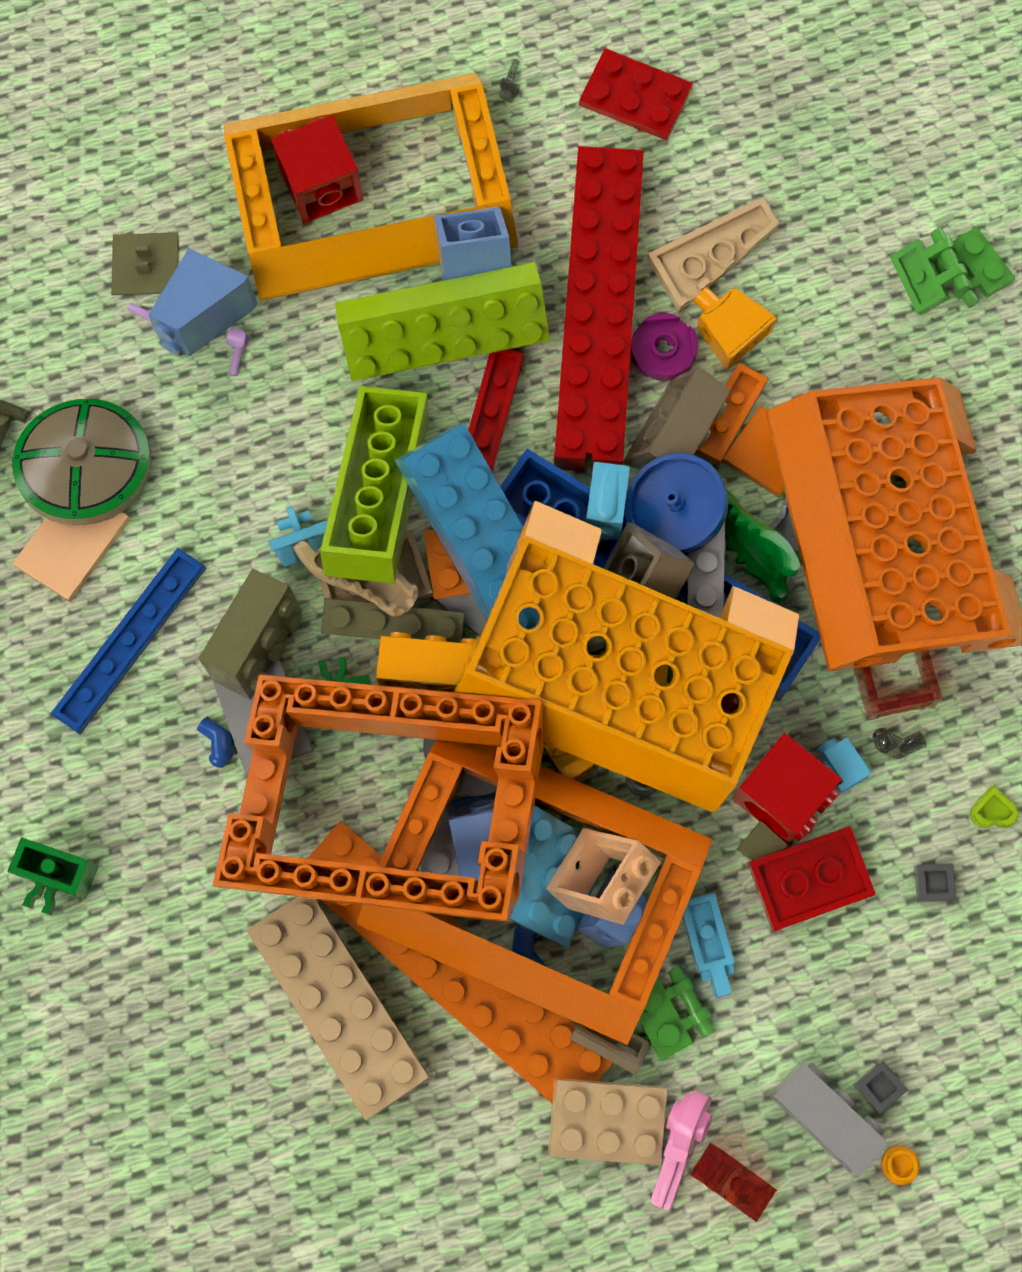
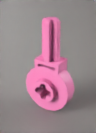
M694 1090L691 1094L687 1093L682 1102L677 1100L674 1103L667 1121L666 1128L671 1130L663 1154L665 1159L651 1197V1203L661 1209L670 1210L672 1208L687 1162L691 1160L697 1143H703L711 1125L713 1115L709 1114L712 1097L697 1090Z

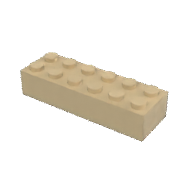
M296 897L246 930L365 1121L370 1120L431 1078L317 899Z

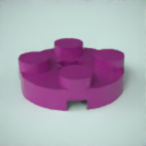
M660 313L647 317L642 322V325L637 330L635 329L631 339L630 353L635 366L643 376L660 381L672 380L690 371L698 351V339L694 329L690 325L688 327L684 322L680 321V317L674 314ZM662 340L666 341L668 346H673V349L669 350L666 354L657 351L655 348L659 346Z

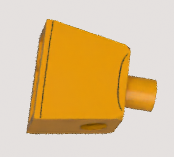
M706 287L694 299V303L703 311L698 320L697 330L726 370L730 369L773 331L777 320L772 313L736 288L730 289L719 299Z

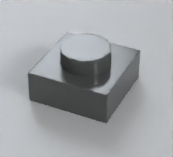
M953 863L914 866L917 903L957 900Z
M884 1060L879 1061L853 1083L877 1114H881L908 1091Z

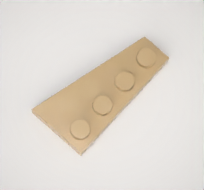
M764 197L649 252L647 260L680 313L694 301L695 297L704 288L712 286L777 231L780 223Z

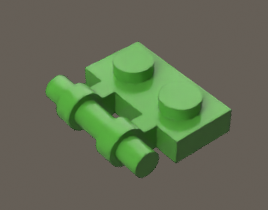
M978 227L953 241L955 245L953 251L959 263L964 264L971 278L967 279L971 287L964 292L958 293L954 283H951L954 288L952 292L958 300L962 298L968 308L973 307L980 301L974 293L976 289H979L984 297L988 298L1014 282L1015 276ZM941 257L933 260L939 274L947 270Z
M938 228L930 233L934 244L926 248L924 242L917 239L890 256L914 309L919 315L927 313L950 299L945 288L947 285L954 283L958 293L964 292L971 287L966 278L968 272L964 264L959 263L953 251L955 245L950 237H946L943 228ZM938 257L942 258L947 268L941 274L938 273L933 263V260Z
M681 965L668 971L674 983L672 987L665 990L660 979L657 977L639 1019L660 1061L693 1044L687 1029L696 1025L702 1038L715 1032L709 1020L711 1014L707 1006L702 1007L693 990L696 986L691 976L686 977ZM679 995L690 1013L689 1016L682 1020L671 1002V999Z

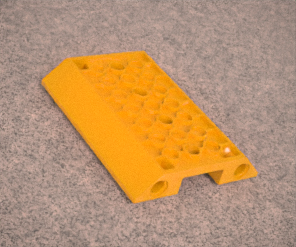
M534 501L506 568L508 571L481 635L476 637L453 693L540 700L543 703L544 743L715 813L738 783L794 652L799 614L732 586L720 617H715L594 565L593 561L602 529ZM527 607L536 609L539 614L537 625L530 629L523 628L518 620L519 613ZM594 636H601L606 641V651L599 657H592L587 652V643ZM661 665H669L673 670V678L667 685H658L654 679L655 670ZM729 693H735L740 701L738 709L733 713H725L721 707L723 697Z

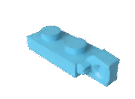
M715 892L690 898L682 918L698 974L700 973L702 982L711 981L715 999L729 996L732 992L727 976L735 974L733 968L735 962Z

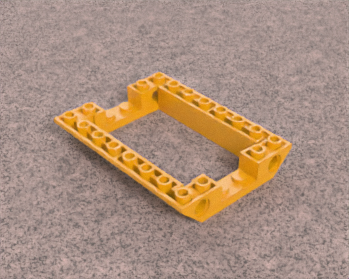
M477 73L224 124L225 143L248 255L260 301L440 264L434 216L436 215L282 246L262 149L273 147L271 138L278 136L282 131L294 130L309 124L315 118H324L332 114L341 133L451 111L452 100L455 127L458 138H461L471 179L472 197L475 207L436 215L500 207L509 235L510 249L518 247L511 198L483 85Z

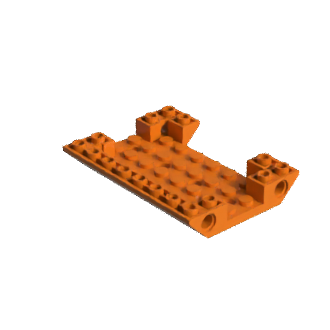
M939 377L809 391L767 410L766 417L828 672L896 663L906 653L960 646L963 654L1022 646V610L1013 578L992 567L962 455L974 454L977 450L958 388ZM874 413H883L888 417L889 424L882 425L878 423L874 418ZM898 475L903 478L906 488L900 489L895 487L891 483L890 476ZM910 539L918 541L923 547V553L916 554L912 552L907 545V541ZM931 605L936 607L941 615L940 620L930 619L925 613V606Z

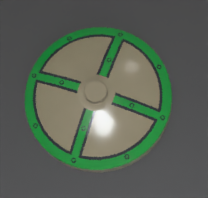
M98 399L69 400L54 405L40 413L21 433L12 458L15 483L28 505L41 516L67 525L94 524L121 513L141 494L148 481L152 465L150 445L140 423L122 407Z

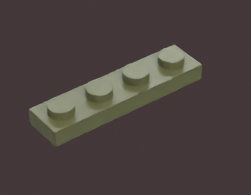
M324 598L321 633L381 639V636L390 637V633L401 632L411 635V639L425 640L426 636L435 635L445 637L447 642L461 643L464 613L412 607L401 616H391L374 603Z

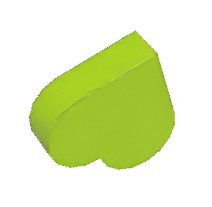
M991 785L970 809V819L979 828H989L993 825L999 828H1008L1016 823L1019 816L1016 805L994 785Z

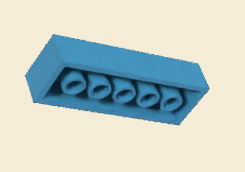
M465 423L453 425L394 461L487 621L508 569L506 567L523 526ZM532 607L524 608L518 617L520 625L526 629L536 626L539 621L537 610Z

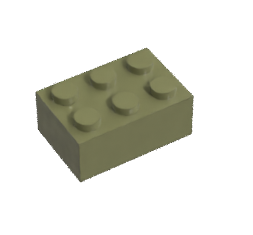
M252 568L198 658L214 682L251 700L256 690L259 675H267L266 671L271 662H277L282 656L285 648L284 642L290 632H295L300 625L302 610L290 586Z

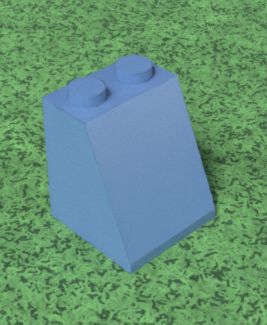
M500 207L434 216L443 281L512 267L510 240Z
M188 248L148 316L153 324L154 332L158 335L161 346L175 355H178L181 351L191 356L252 312L257 306V301L247 275Z
M496 793L484 797L452 800L451 805L447 804L448 819L460 876L476 878L479 881L481 869L478 864L481 841H488Z

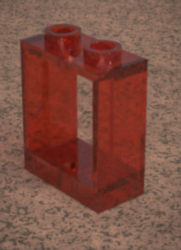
M929 650L914 652L924 685L922 689L878 698L870 666L853 668L867 720L934 706L943 699Z

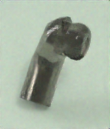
M879 728L872 735L875 748L880 753L893 759H902L927 747L926 740L920 731L901 738L889 732L886 728Z

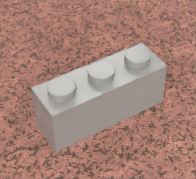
M804 1062L798 1063L769 1096L851 1175L860 1177L889 1144L881 1136L885 1132L884 1129L871 1117L866 1116L863 1119L854 1111L853 1108L856 1106V1103L841 1089L835 1093L825 1083L828 1079L827 1075L811 1062L807 1066Z

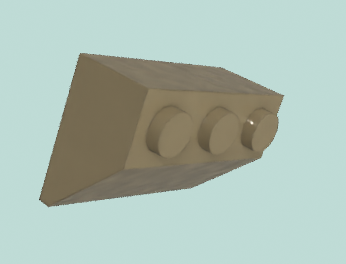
M699 367L670 380L625 456L623 463L640 470L652 460L664 455L674 453L694 455L697 448L702 447L710 437L711 431L709 427L713 420L718 419L726 409L727 403L725 400L731 390Z
M627 522L603 569L676 599L695 563L678 548L639 526Z

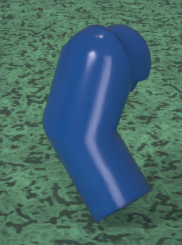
M206 716L199 723L197 731L211 740L212 753L209 755L210 763L217 768L225 767L234 754L232 735Z
M517 925L514 930L512 952L546 966L533 950L537 934Z

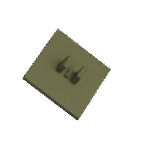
M178 232L113 234L111 295L161 294L178 267Z

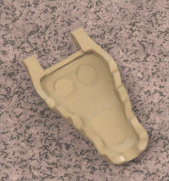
M300 541L293 547L299 559L314 576L323 582L366 598L391 616H401L410 610L417 601V586L415 584L411 585L404 576L399 574L398 570L395 584L324 576L320 553L321 547L314 552L305 541Z

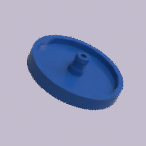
M674 453L652 460L635 475L626 493L625 515L627 522L633 523L673 545L683 554L694 552L708 544L720 531L728 511L727 490L720 475L707 461L690 454Z

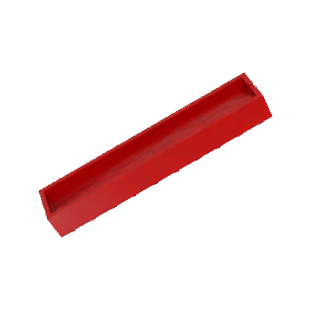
M578 146L554 465L561 470L584 472L585 455H592L591 472H593L594 462L623 465L644 150Z

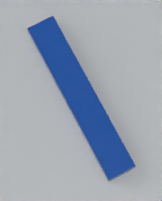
M177 547L50 714L80 735L206 570L205 565Z

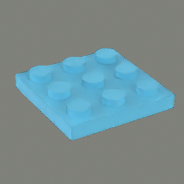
M534 806L521 892L509 920L559 946L568 948L583 913L568 909L547 891L546 887L581 832ZM579 861L575 865L576 869L579 867ZM595 883L593 884L592 888L590 889L589 893L587 894L588 896L591 895Z

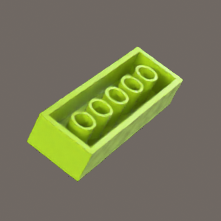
M535 262L335 303L338 328L351 381L550 341L542 284Z
M365 386L359 387L320 550L324 576L395 584L413 492L394 460L420 446L425 441L429 421L427 393Z

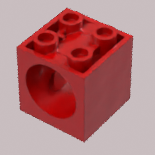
M333 114L324 118H315L309 124L294 130H284L278 136L271 138L279 171L303 224L364 200L358 168Z
M783 733L741 784L731 800L757 821L763 822L787 844L793 838L800 842L818 821L813 816L814 813L817 811L822 814L840 794V791L835 787L842 778L786 733Z

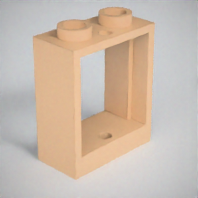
M583 828L546 887V890L568 909L623 925L661 861L638 840ZM609 858L622 861L600 899L588 896L587 894ZM579 861V867L576 869L575 865Z

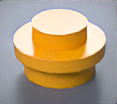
M894 1146L884 1153L881 1160V1169L884 1176L890 1182L897 1185H906L916 1179L920 1164L917 1155L911 1149L904 1146Z

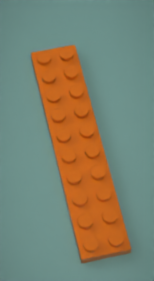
M340 821L307 859L377 867L382 856ZM321 900L552 1104L555 1078L599 1081L613 1062L570 1039L577 1026L570 1019L357 925L362 908L361 904ZM424 912L467 931L450 915Z

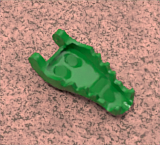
M727 490L728 511L725 519V540L729 543L726 546V550L738 553L735 562L737 564H746L745 573L765 585L773 602L783 603L789 593L786 579L797 574L800 568L799 559L789 542L782 535L752 516L738 503L735 495Z

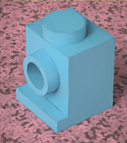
M848 737L839 743L833 738L817 748L820 754V761L842 778L836 787L840 791L839 795L872 774Z

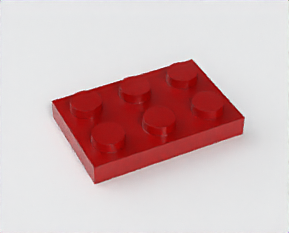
M604 48L579 99V106L667 141L692 90L693 83Z
M851 826L747 862L772 931L786 928L876 895Z

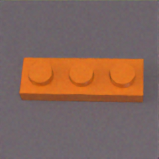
M741 363L737 364L725 387L731 390L725 400L727 407L718 419L713 420L709 427L711 431L710 437L702 447L697 448L696 454L720 466L725 454L728 452L767 384L768 377Z

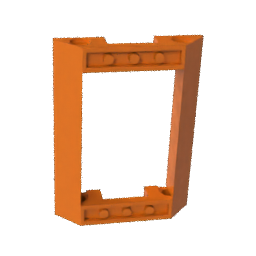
M259 675L244 743L253 753L239 814L228 813L213 881L214 887L503 922L509 921L521 892L542 759V701ZM298 726L501 746L497 747L494 770L499 778L488 841H481L478 864L481 867L479 881L471 877L271 855Z
M436 740L427 755L377 867L419 871L418 869L447 804L451 805L459 787L458 780L462 770L464 769L465 773L497 786L499 777L494 770L497 746ZM540 765L535 797L536 804L603 833L638 840L652 854L665 859L609 994L427 913L362 905L357 925L628 1045L699 878L713 839Z

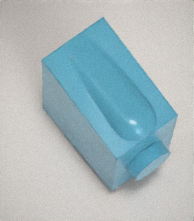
M594 462L586 523L602 529L601 540H618L621 536L630 466Z

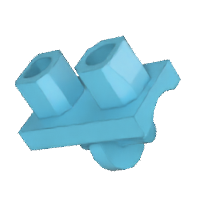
M293 506L286 507L289 517L277 521V525L280 531L293 527L294 532L268 541L271 550H276L277 556L284 567L301 561L293 549L296 542L309 539L314 552L322 546L327 520L301 529L300 524L312 520L309 510L295 514Z

